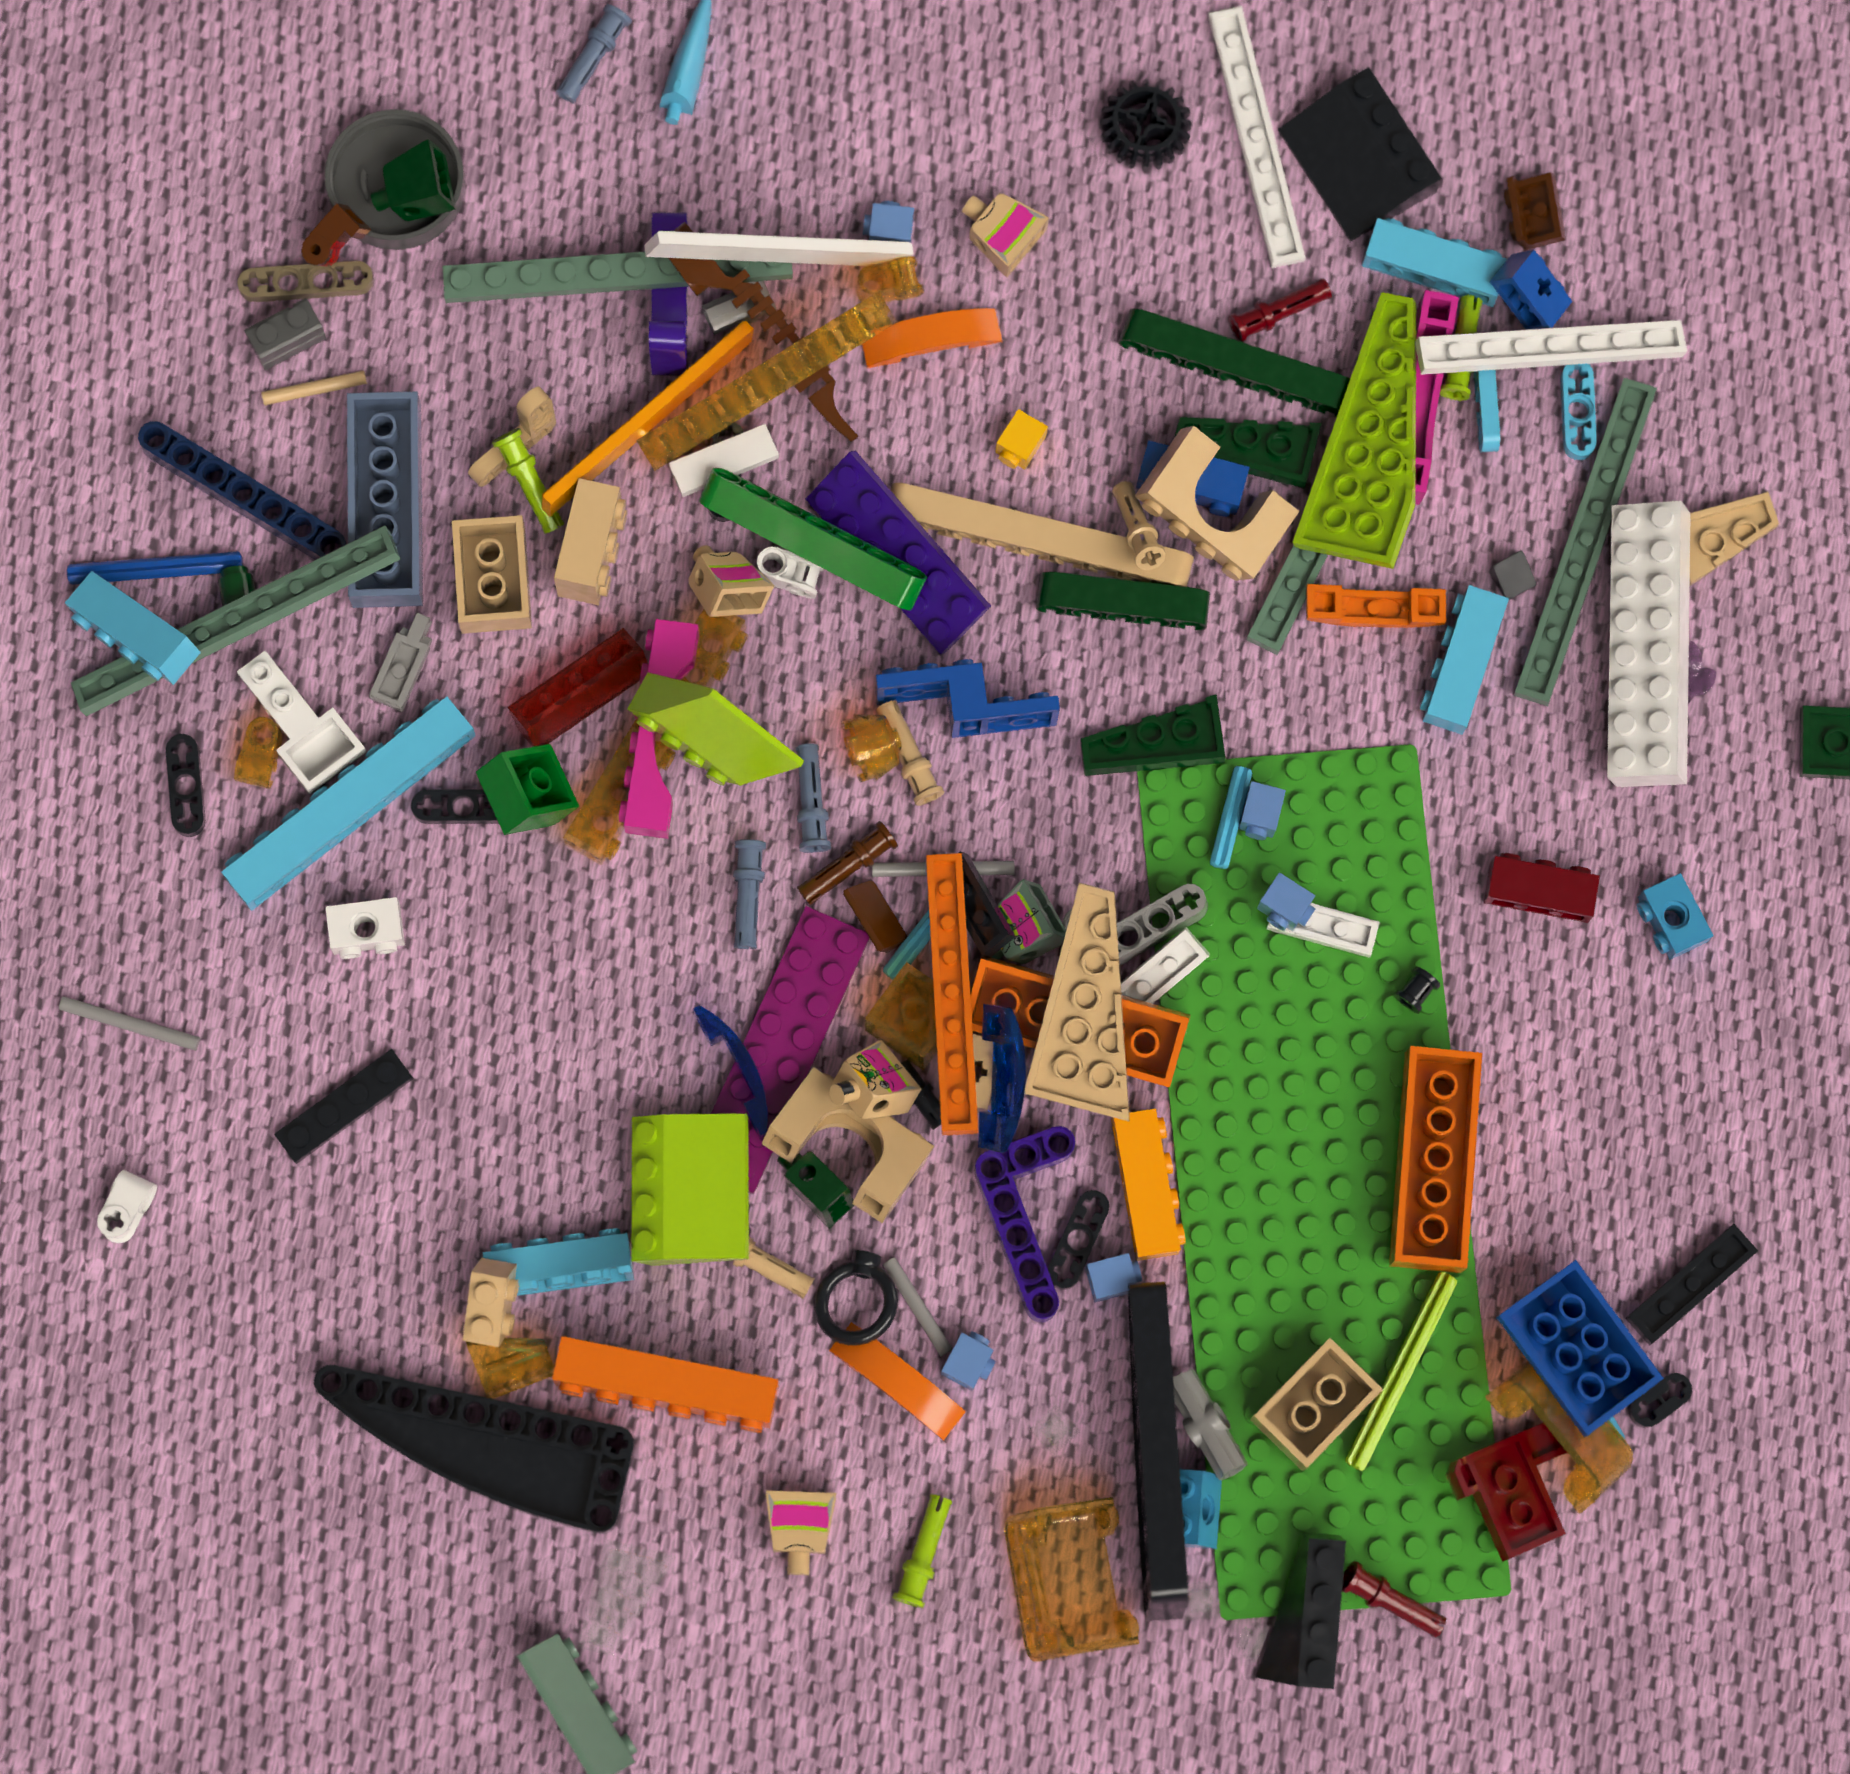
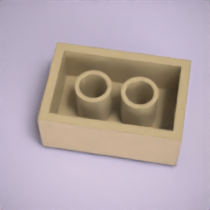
M578 478L554 575L558 597L599 605L601 596H608L611 584L609 563H616L619 552L617 530H624L628 513L625 510L626 500L621 497L620 487Z
M523 516L452 520L458 623L461 633L531 629L532 619L526 533Z
M1329 1338L1250 1420L1301 1471H1304L1383 1389Z

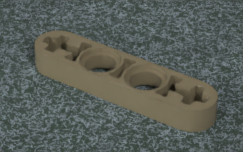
M363 261L335 262L327 267L300 264L249 268L240 274L237 285L240 294L247 301L267 302L362 295L371 290L374 285L372 269ZM342 271L343 278H352L355 275V271H361L362 275L367 278L361 280V285H355L352 279L343 280L344 287H339L340 281L337 272ZM318 274H330L333 277L332 284L325 289L316 287L314 279ZM292 275L298 279V285L294 290L284 291L279 287L280 280L284 276ZM268 276H273L272 283L275 291L270 292L268 285L257 286V292H251L249 287L245 285L251 283V278H257L260 284L269 283Z

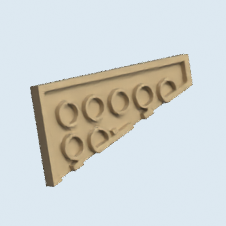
M1079 883L1024 1094L1129 1121L1115 892Z

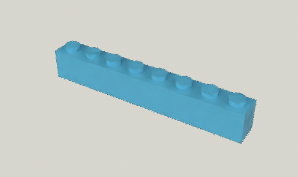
M447 696L441 701L436 699L430 702L422 710L423 715L413 723L411 721L403 723L394 732L395 737L385 745L379 743L372 747L366 754L367 759L358 766L353 764L345 768L338 775L339 780L329 788L324 786L317 790L310 797L309 800L311 802L301 810L296 808L290 811L281 820L283 823L273 832L270 830L263 832L254 840V847L245 854H242V852L235 854L225 863L226 868L221 873L251 911L476 736L474 728Z

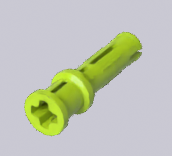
M1464 295L1460 298L1455 335L1476 333L1483 302L1481 298L1477 297L1475 303H1473L1475 299L1473 295ZM1474 371L1446 373L1445 383L1441 386L1440 395L1457 401L1468 400L1471 396V390L1468 388L1470 376Z
M516 428L499 436L492 441L494 447L499 448L508 465L506 467L507 473L516 477L539 520L544 534H547L563 526L564 521L558 512L549 517L542 510V494L546 491V488L534 467L536 458L533 454L528 453L520 437L522 432L520 428Z
M930 1494L929 1496L930 1499L911 1559L903 1563L904 1575L898 1592L893 1593L892 1599L921 1609L925 1605L922 1599L927 1582L935 1574L933 1572L934 1568L931 1567L950 1505L953 1502L943 1497L940 1510L936 1511L940 1496Z

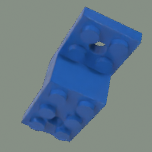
M971 659L958 660L952 663L953 666L938 667V664L935 663L923 664L918 666L917 670L904 672L903 668H888L883 670L882 674L876 675L875 696L877 705H882L891 700L902 703L946 697L952 738L1057 726L1060 712L1058 695L1050 696L1048 692H1038L1030 694L1028 699L1015 701L1012 696L995 698L993 703L987 704L982 663H974Z

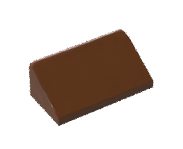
M866 881L843 891L844 897L877 951L888 953L901 945L908 937L874 881Z

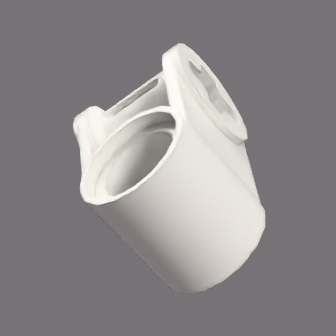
M767 547L757 557L756 568L773 583L774 587L787 590L792 594L805 598H816L817 590H815L820 571L824 570L823 568L778 547ZM768 560H775L782 568L778 572L771 573L763 568V563ZM808 572L806 581H803L805 573Z
M122 1170L116 1177L110 1194L98 1216L97 1223L101 1233L113 1243H125L130 1240L156 1194L157 1184ZM120 1219L124 1223L122 1228L115 1227L112 1229L109 1226L111 1220L118 1221Z

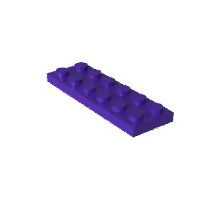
M856 450L850 451L805 498L823 520L910 564L927 576L913 609H900L939 654L947 652L991 607L989 602Z

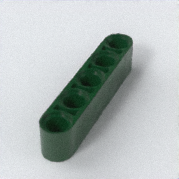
M1043 572L1039 576L1036 609L1043 613H1046V610H1055L1056 614L1081 617V614L1091 615L1090 618L1116 621V618H1124L1125 622L1151 625V622H1159L1160 626L1185 629V626H1193L1195 630H1204L1207 628L1210 592L1182 586L1060 572Z

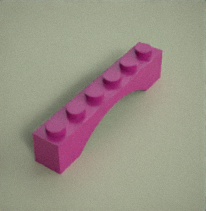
M1428 290L1424 291L1418 303L1416 314V340L1418 337L1453 334L1459 296ZM1416 352L1415 504L1420 505L1427 491L1432 461L1435 419L1444 373L1421 375Z
M656 619L654 630L648 629L645 650L651 651L649 664H642L640 684L648 672L681 680L694 669L699 640L698 624ZM639 725V731H632L629 753H635L633 767H626L624 787L630 789L628 801H621L619 822H624L625 833L668 839L673 799L662 780L656 764V732H650Z

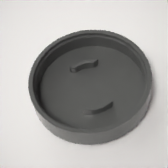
M383 110L359 118L350 124L335 140L325 165V186L331 207L333 208L336 203L348 205L371 229L363 239L358 240L377 248L402 250L414 248L433 240L451 225L464 200L465 173L461 155L454 140L437 122L413 111ZM430 139L446 155L456 209L413 221H404L391 208L378 212L371 201V192L385 187L382 171L384 165L424 140Z

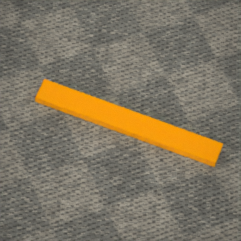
M746 320L736 326L542 494V510L551 517L574 497L578 478L594 480L752 342L754 328Z

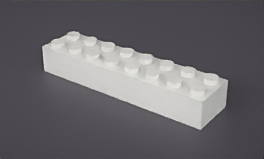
M1682 501L1612 505L1607 778L1616 787L1687 784L1690 512Z

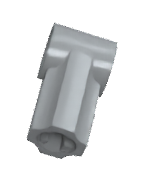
M758 281L763 288L761 293L765 297L768 295L771 297L764 281ZM733 292L702 305L703 313L714 335L732 328L745 320L752 323L757 322L758 317L764 314L767 315V313L763 311L754 319H751L747 311L755 305L751 300H748L736 309L732 304V300L736 298Z

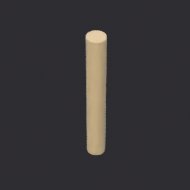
M363 370L261 392L265 406L367 384Z

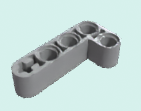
M1195 884L1183 885L1118 922L1120 966L1182 931L1185 927H1189L1201 920L1208 911V902L1204 891ZM1189 896L1196 900L1197 907L1193 910L1189 906H1185V898ZM1173 904H1175V907L1177 911H1179V914L1181 916V918L1177 920L1173 912V909L1170 907ZM1072 909L1063 918V925L1066 931ZM1158 913L1167 914L1169 922L1165 927L1159 929L1150 925L1154 915ZM1126 931H1134L1138 934V940L1132 946L1120 944V937Z

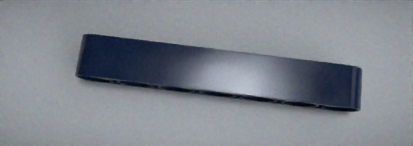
M150 421L140 428L138 440L149 459L314 560L327 555L323 551L331 543H337L341 547L347 545L344 535L335 528L163 423ZM155 436L165 438L160 446H148L149 441ZM182 455H194L193 460L189 464H177L178 459ZM213 472L223 473L222 479L216 483L206 481L207 477ZM248 489L253 492L248 500H236V495L241 490ZM278 507L282 509L281 515L275 519L265 517L266 512L270 508ZM302 525L312 528L305 537L294 535L295 530Z

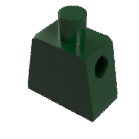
M430 139L424 140L385 164L382 169L385 187L371 192V201L378 212L391 208L404 221H413L456 209L446 155Z
M809 1151L804 1156L799 1153L792 1164L781 1156L778 1157L777 1162L787 1171L784 1177L789 1187L828 1229L855 1206L852 1204L854 1200L849 1188L813 1152Z

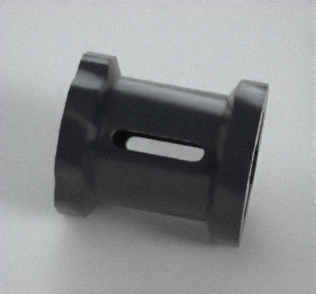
M1415 966L1411 970L1413 974L1402 990L1395 992L1394 997L1410 1011L1419 1014L1422 1010V1003L1432 990H1438L1441 985L1430 973Z

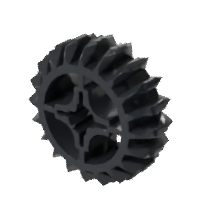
M1146 78L1143 80L1142 87H1138L1136 82L1132 80L1129 83V91L1120 86L1117 88V96L1110 95L1108 97V106H1104L1101 111L1103 119L1100 120L1099 128L1104 131L1101 134L1102 142L1109 143L1107 152L1113 154L1119 151L1116 159L1118 164L1127 157L1130 159L1129 168L1131 170L1136 166V162H1142V170L1145 172L1148 170L1150 162H1153L1155 168L1159 170L1162 168V158L1171 164L1175 159L1174 154L1182 155L1184 152L1183 144L1189 143L1190 140L1188 131L1192 128V122L1187 119L1190 116V109L1182 107L1184 104L1183 96L1173 98L1175 91L1173 86L1163 91L1161 81H1158L1155 87H1149V80ZM1146 103L1141 109L1129 108L1128 111L1126 110L1132 105ZM1157 106L1168 114L1173 125L1167 124V120L1157 114ZM1148 114H1151L1149 121L1151 124L1145 128L1144 134L1141 135V125L1147 120ZM1118 124L1124 125V129L1132 132L1135 137L1134 143L1123 135ZM1163 138L1166 139L1164 142L1154 146H1145L1146 143L1150 140L1162 141Z

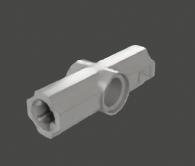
M1190 1369L1173 1378L1174 1399L1176 1406L1184 1417L1182 1421L1184 1429L1192 1442L1202 1449L1218 1479L1224 1480L1242 1471L1248 1463L1229 1431L1231 1425L1220 1406L1215 1401L1212 1402L1195 1370Z

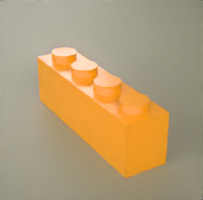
M1156 1108L1130 1112L1129 1121L1112 1117L1111 1123L1135 1260L1141 1261L1178 1255L1181 1251L1180 1245H1185L1186 1241L1183 1224H1176L1174 1210L1179 1209V1199L1176 1188H1170L1168 1174H1173V1166L1170 1153L1163 1152L1161 1139L1167 1138L1164 1118H1157Z

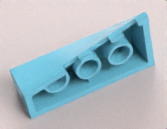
M618 1228L599 1231V1237L586 1239L583 1233L569 1234L563 1236V1242L549 1243L548 1238L532 1239L526 1241L527 1247L513 1248L512 1243L496 1244L490 1246L491 1251L483 1252V1258L517 1264L515 1277L516 1280H519L517 1296L634 1280L628 1233L621 1234Z

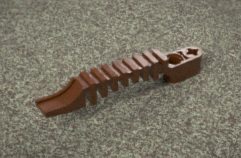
M686 222L673 230L675 232H693ZM668 258L696 296H699L708 288L729 290L736 296L732 300V304L736 309L748 300L753 302L755 306L747 311L751 319L765 311L769 317L760 323L764 331L766 332L776 324L780 331L772 336L775 344H779L785 338H788L792 343L781 352L784 358L787 360L797 351L803 356L801 360L789 368L791 373L795 376L808 365L814 370L813 373L795 385L797 391L801 393L821 378L826 385L808 398L809 401L850 442L859 437L836 409L834 403L836 381L828 373L831 369L826 363L822 365L818 361L819 355L815 349L812 351L806 346L808 342L804 336L800 338L795 333L797 329L792 322L787 324L783 319L786 316L781 309L777 311L772 306L774 304L772 298L769 295L765 297L761 293L763 288L758 281L755 284L745 283L744 281L750 278L745 269L734 277L726 276L714 260Z

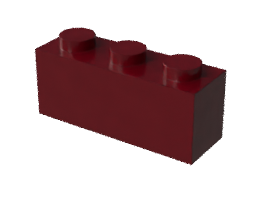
M1501 853L1500 856H1494L1490 862L1483 903L1588 923L1594 917L1600 875L1591 874V870L1585 867L1571 866L1570 870L1556 867V863L1549 860H1535V863L1521 861V856Z

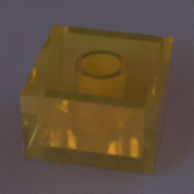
M906 962L865 1017V1031L878 1040H882L888 1047L909 1059L922 1070L927 1067L937 1053L933 980Z

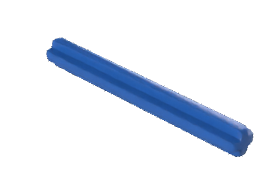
M237 551L77 563L67 566V579L72 585L81 584L91 571L107 582L220 574L227 567L243 566V558L241 553Z

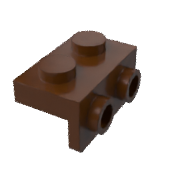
M1552 172L1519 181L1514 176L1506 177L1508 188L1504 189L1503 193L1506 206L1512 211L1513 221L1509 222V230L1513 241H1517L1525 250L1566 240L1555 175Z

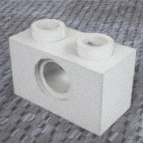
M397 897L325 907L330 949L334 955L340 954L341 959L357 958L362 956L361 951L374 949L376 954L394 953L397 951V946L405 945L401 908ZM371 922L375 925V930L371 936L360 937L357 935V929L362 923Z

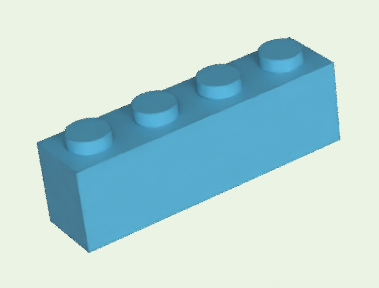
M1377 218L1362 267L1455 296L1473 295L1475 296L1474 302L1479 297L1482 299L1483 305L1493 307L1499 294L1490 281L1506 262L1507 258L1502 257L1499 252L1484 249L1481 251L1469 247L1468 243L1459 239H1451L1449 241L1437 237L1434 232L1427 229L1414 230L1405 227L1400 221L1386 218L1382 220Z
M93 571L88 574L65 601V604L74 613L71 619L85 631L93 628L96 631L94 635L109 648L116 644L120 647L118 652L132 664H135L137 661L143 663L144 665L141 668L156 681L163 677L174 685L201 653L186 635Z
M1471 585L1468 586L1464 595L1457 594L1451 611L1452 614L1457 615L1454 627L1448 625L1446 627L1441 645L1447 648L1443 659L1437 657L1430 677L1436 679L1432 691L1426 689L1420 705V710L1426 711L1423 722L1463 735L1468 726L1509 598Z

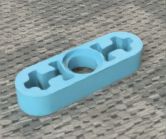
M1589 364L1566 365L1560 377L1563 448L1570 458L1584 460L1593 453L1597 444L1594 372ZM1575 369L1579 370V374L1586 377L1580 383V393L1568 395V392L1573 393L1575 391V380L1568 376L1572 375ZM1574 402L1584 404L1588 411L1587 416L1581 419L1573 417L1569 412V405ZM1589 425V428L1583 427L1581 431L1582 441L1589 444L1585 445L1583 451H1580L1578 446L1571 444V442L1575 441L1577 437V427Z
M1474 371L1475 401L1479 402L1480 412H1476L1479 451L1498 452L1500 448V425L1496 371Z

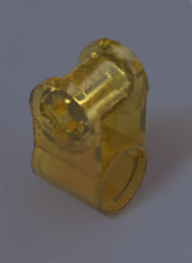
M907 256L863 267L858 274L856 283L858 299L864 304L876 305L921 296L925 291L923 285L919 284L915 269L918 265L917 259L913 256ZM875 281L880 285V288L869 290L864 286V283Z
M258 717L249 723L242 750L235 767V781L267 789L272 787L273 781H270L272 772H276L278 762L276 749L281 746L283 737L281 730L272 719ZM268 728L272 737L265 738L264 742L261 743L257 734L264 733L265 729Z

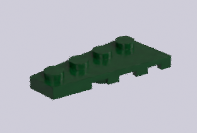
M1180 417L1174 438L1180 429L1195 426L1220 446L1214 458L1250 467L1248 472L1250 475L1305 489L1322 423L1310 422L1309 426L1293 425V422L1278 421L1277 424H1259L1257 420H1243V423L1226 422L1225 419Z
M1217 694L1206 697L1205 701L1191 706L1187 703L1175 707L1174 711L1157 717L1154 714L1142 718L1141 722L1127 727L1120 725L1081 738L1080 746L1084 776L1225 763Z

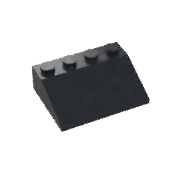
M1369 67L1338 84L1278 129L1285 143L1350 242L1374 229L1377 218L1382 220L1386 218L1392 219L1437 193L1442 181V177Z

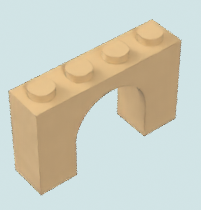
M1195 426L1180 429L1135 496L1143 502L1142 507L1148 513L1155 517L1161 516L1170 524L1168 526L1174 534L1181 538L1187 537L1196 545L1195 550L1200 555L1209 560L1214 559L1223 566L1221 570L1226 576L1235 581H1239V579L1241 581L1253 579L1299 511L1274 490L1259 493L1242 520L1232 530L1225 532L1211 527L1204 521L1197 509L1195 490L1200 476L1220 449V446Z
M813 1067L769 1126L762 1144L792 1164L809 1139L822 1129L841 1127L857 1133L871 1147L874 1154L875 1167L861 1185L852 1204L883 1223L925 1164L934 1146L927 1142L922 1135L912 1132L898 1123L893 1116L862 1119L857 1116L848 1103L843 1105L834 1104L830 1098V1087L833 1085L834 1078Z

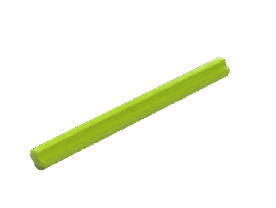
M1445 1272L1437 1274L1381 1387L1383 1390L1377 1395L1345 1459L1346 1463L1352 1468L1360 1471L1365 1470L1457 1285V1280L1452 1275Z

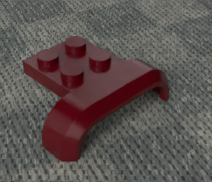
M1559 1417L1543 1422L1449 1464L1446 1477L1456 1500L1473 1494L1502 1562L1566 1534L1537 1469V1465L1579 1448L1569 1423Z

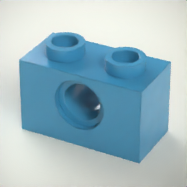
M1681 873L1643 890L1637 897L1639 900L1637 910L1642 920L1646 923L1650 921L1656 933L1653 935L1654 943L1661 954H1667L1669 960L1707 943L1714 936ZM1664 912H1675L1680 919V924L1678 926L1668 924L1664 918Z
M1180 1470L1185 1547L1217 1549L1222 1480H1219L1216 1474L1206 1471Z

